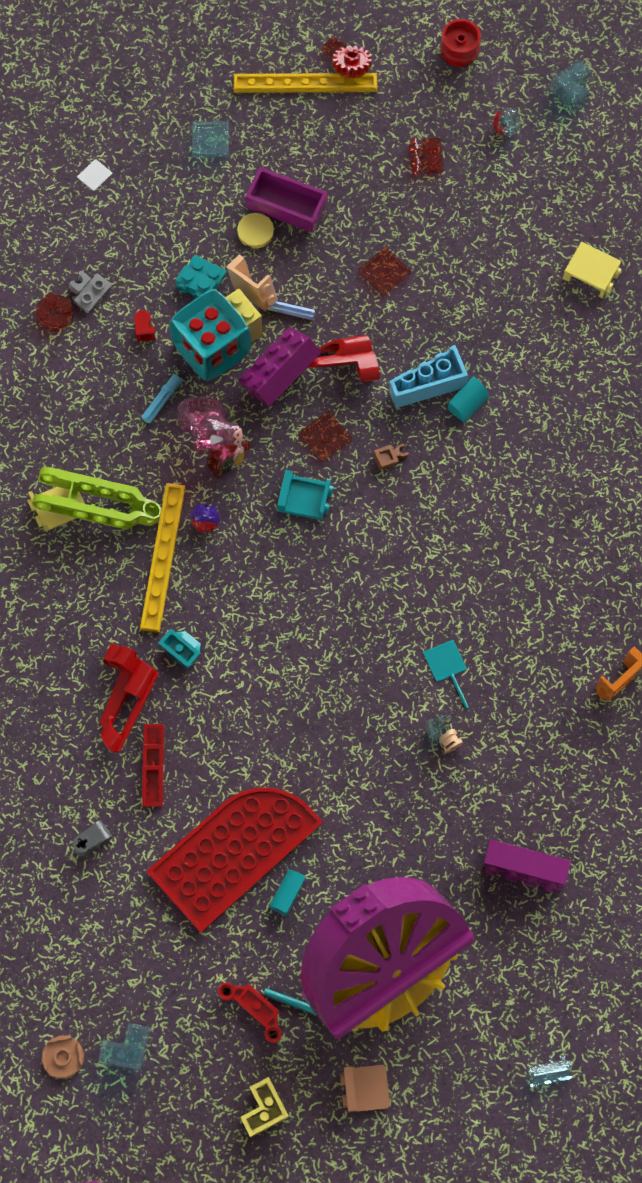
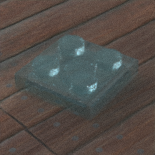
M229 121L192 122L193 157H229Z

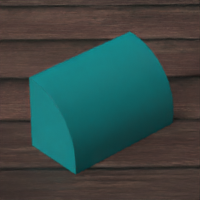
M473 376L449 402L448 410L462 422L466 423L489 398L488 391Z
M288 870L269 908L287 917L306 881V876L293 870Z

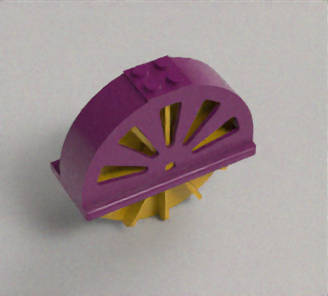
M395 877L376 881L368 885L364 884L331 907V911L323 918L311 936L301 965V984L303 988L301 995L335 1039H340L351 1030L357 1031L359 1028L379 1027L384 1032L388 1030L389 1023L410 1012L416 1017L420 1015L416 1007L425 1001L435 988L444 990L446 986L441 980L449 967L450 961L456 960L458 953L471 945L475 938L461 915L434 887L424 881L407 877Z

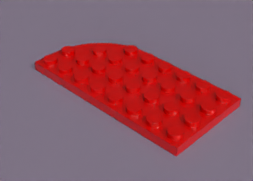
M268 787L245 790L226 800L146 872L196 929L202 933L323 824V821L304 801L284 790Z

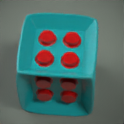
M215 289L207 291L190 302L170 320V335L177 350L192 369L205 381L213 380L242 360L251 349V332L246 322L230 302Z

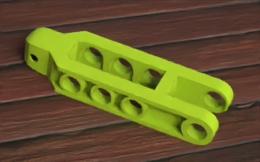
M42 467L38 480L46 485L68 489V498L56 495L35 494L32 503L39 510L126 530L138 523L147 526L155 525L161 515L160 505L144 498L137 487L51 467ZM77 491L128 503L131 506V513L126 514L114 511L112 508L109 510L96 507L95 504L87 505L76 502Z

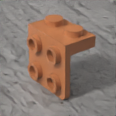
M384 1065L343 1068L344 1073H340L341 1086H345L346 1094L342 1095L343 1108H348V1113L386 1109L390 1106L386 1067Z

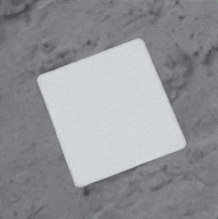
M95 159L77 177L92 190H95L112 172Z

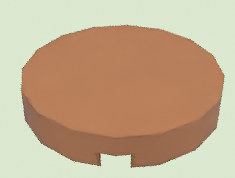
M58 1036L46 1044L42 1051L41 1061L49 1075L57 1079H67L74 1076L81 1069L84 1062V1052L76 1039L69 1036Z

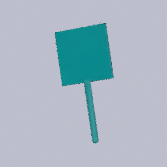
M454 640L424 651L423 654L436 682L451 677L465 709H468L469 706L454 676L467 670Z

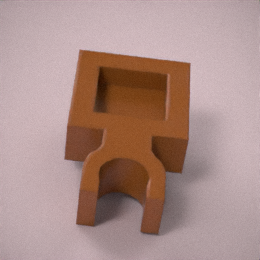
M404 443L398 445L396 449L388 445L373 451L372 454L380 470L396 465L399 462L397 458L404 459L408 457V452H400L405 446Z

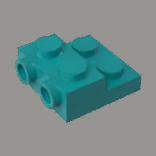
M194 255L189 264L183 267L176 278V287L183 293L188 292L192 294L196 299L207 291L217 290L227 275V271Z

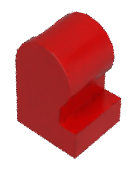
M145 310L136 312L134 321L137 342L156 340L154 326H151L150 313Z

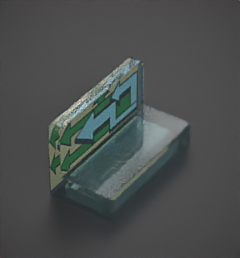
M451 714L427 720L425 732L430 748L438 747L440 740L439 730L449 728L452 719Z

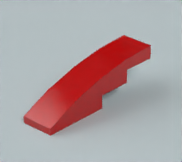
M144 724L142 806H163L164 724Z

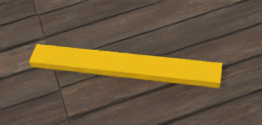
M339 73L234 74V93L377 92V73H366L362 77L353 79L345 78Z
M166 483L140 631L160 633L185 493L184 485Z

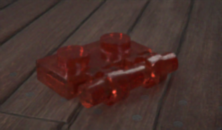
M416 138L410 139L409 153H411L412 158L410 166L413 169V173H420V168H425V174L443 173L441 138L422 139V145L417 144ZM418 153H423L424 159H419Z

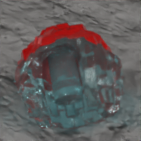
M512 107L503 108L493 118V130L502 136L510 137L513 134H517L520 130L521 121L519 113Z

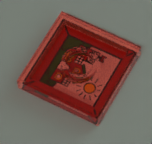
M384 247L359 268V272L383 296L411 274V270L387 247Z
M329 410L299 431L301 438L322 462L352 441V437Z

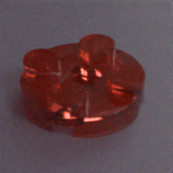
M49 293L38 303L36 317L39 324L49 331L64 329L73 320V306L66 297ZM57 309L59 314L51 316V311Z

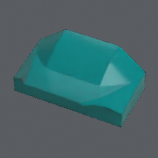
M170 629L158 642V645L165 653L186 669H189L201 655V643L186 631L175 632Z

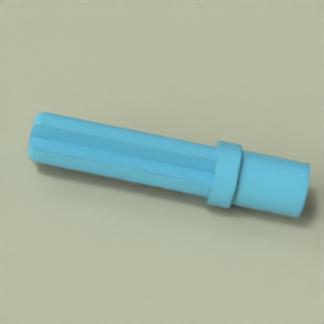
M173 374L168 382L163 385L162 390L142 415V419L146 423L150 424L182 382V379L176 374Z

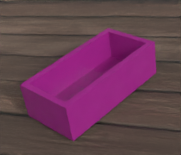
M259 167L245 196L246 208L314 233L328 201V192Z
M289 327L243 373L238 381L250 396L270 407L318 357L321 351L310 337Z
M490 839L486 847L481 870L485 871V874L488 876L497 877V875L505 876V880L510 882H517L519 880L525 882L526 886L536 888L538 885L545 887L547 892L557 893L566 885L571 861Z

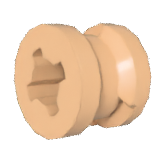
M455 729L446 732L438 738V741L444 745L446 753L452 752L463 744L462 740L456 736L457 732Z

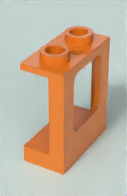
M635 646L628 652L623 661L629 669L611 685L603 675L600 677L595 689L601 699H606L609 702L642 672V653Z

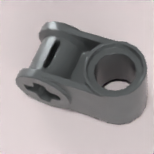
M99 820L74 838V851L78 856L85 857L108 843L113 836L104 823ZM80 842L86 844L85 849H83L82 847L79 848Z

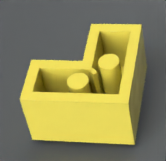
M269 1077L250 1087L259 1107L240 1117L250 1138L289 1118Z

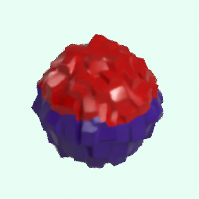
M196 504L189 515L193 527L199 532H211L219 525L220 517L214 505Z

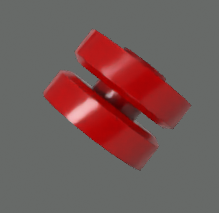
M456 19L445 25L442 31L440 53L448 64L464 67L476 60L481 42V32L478 26L466 19Z

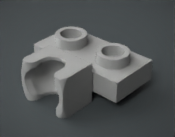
M79 271L78 279L82 283L77 284L74 281H70L69 289L78 295L74 299V303L89 314L109 291L112 284L98 273L91 280L83 271Z

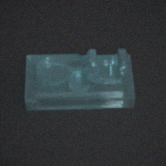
M560 1055L561 1062L555 1063L551 1057L548 1064H538L529 1067L528 1079L530 1086L572 1079L570 1060L566 1061L565 1057Z

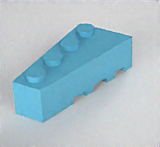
M451 346L448 351L435 355V358L425 361L419 364V367L416 369L408 370L390 381L389 393L395 408L462 389L467 384L468 374L456 346Z

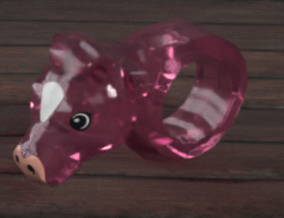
M192 397L178 404V425L182 430L194 435L198 455L202 456L207 448L217 449L225 445L241 444L243 437L241 427L225 420L226 411L218 400L209 397Z

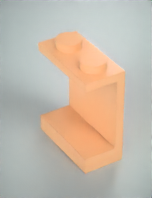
M238 255L226 266L234 289L237 290L239 288L248 300L262 310L266 311L278 300L271 276L267 275L258 284L253 282L245 258L241 255Z

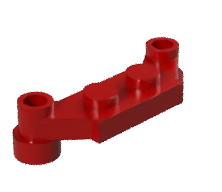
M223 983L219 986L218 994L221 999L226 1001L235 1000L266 1028L265 1038L269 1043L274 1044L280 1041L282 1032L278 1026L277 1015L280 1012L249 983L247 986H233L230 983ZM226 989L231 991L228 996L223 994V991ZM271 1032L277 1033V1037L275 1039L270 1038L269 1035Z

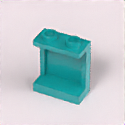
M285 470L277 505L278 512L323 520L324 514L328 515L330 507L327 499L332 497L334 486H331V479H327L324 482L293 476V471Z

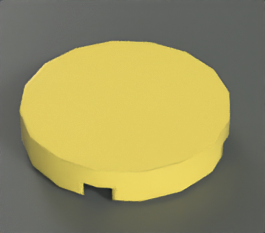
M248 214L238 223V238L245 246L248 245L255 249L262 248L270 243L274 235L273 223L264 214Z

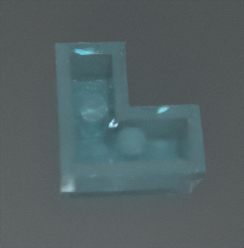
M580 58L554 76L550 86V90L573 114L587 104L590 93L584 85L589 82L591 70Z
M129 1023L124 1044L103 1040L98 1062L142 1072L151 1033L150 1027Z

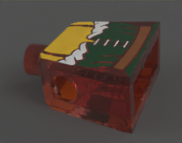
M231 437L209 448L206 465L217 479L243 462L244 453L251 449L250 443L246 439L242 440L241 444L235 445L236 438Z

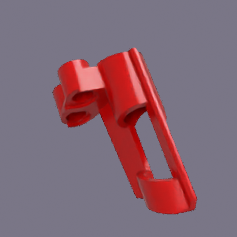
M367 335L337 339L326 343L319 350L321 353L334 351V355L317 357L306 368L356 363L360 382L380 380L376 355L372 351L371 341Z
M111 643L103 658V663L121 672L103 712L100 724L103 727L101 738L105 746L112 752L118 753L121 751L160 672L138 658L137 652L133 649ZM132 694L138 697V700L121 734H119L114 729L113 724L127 696Z

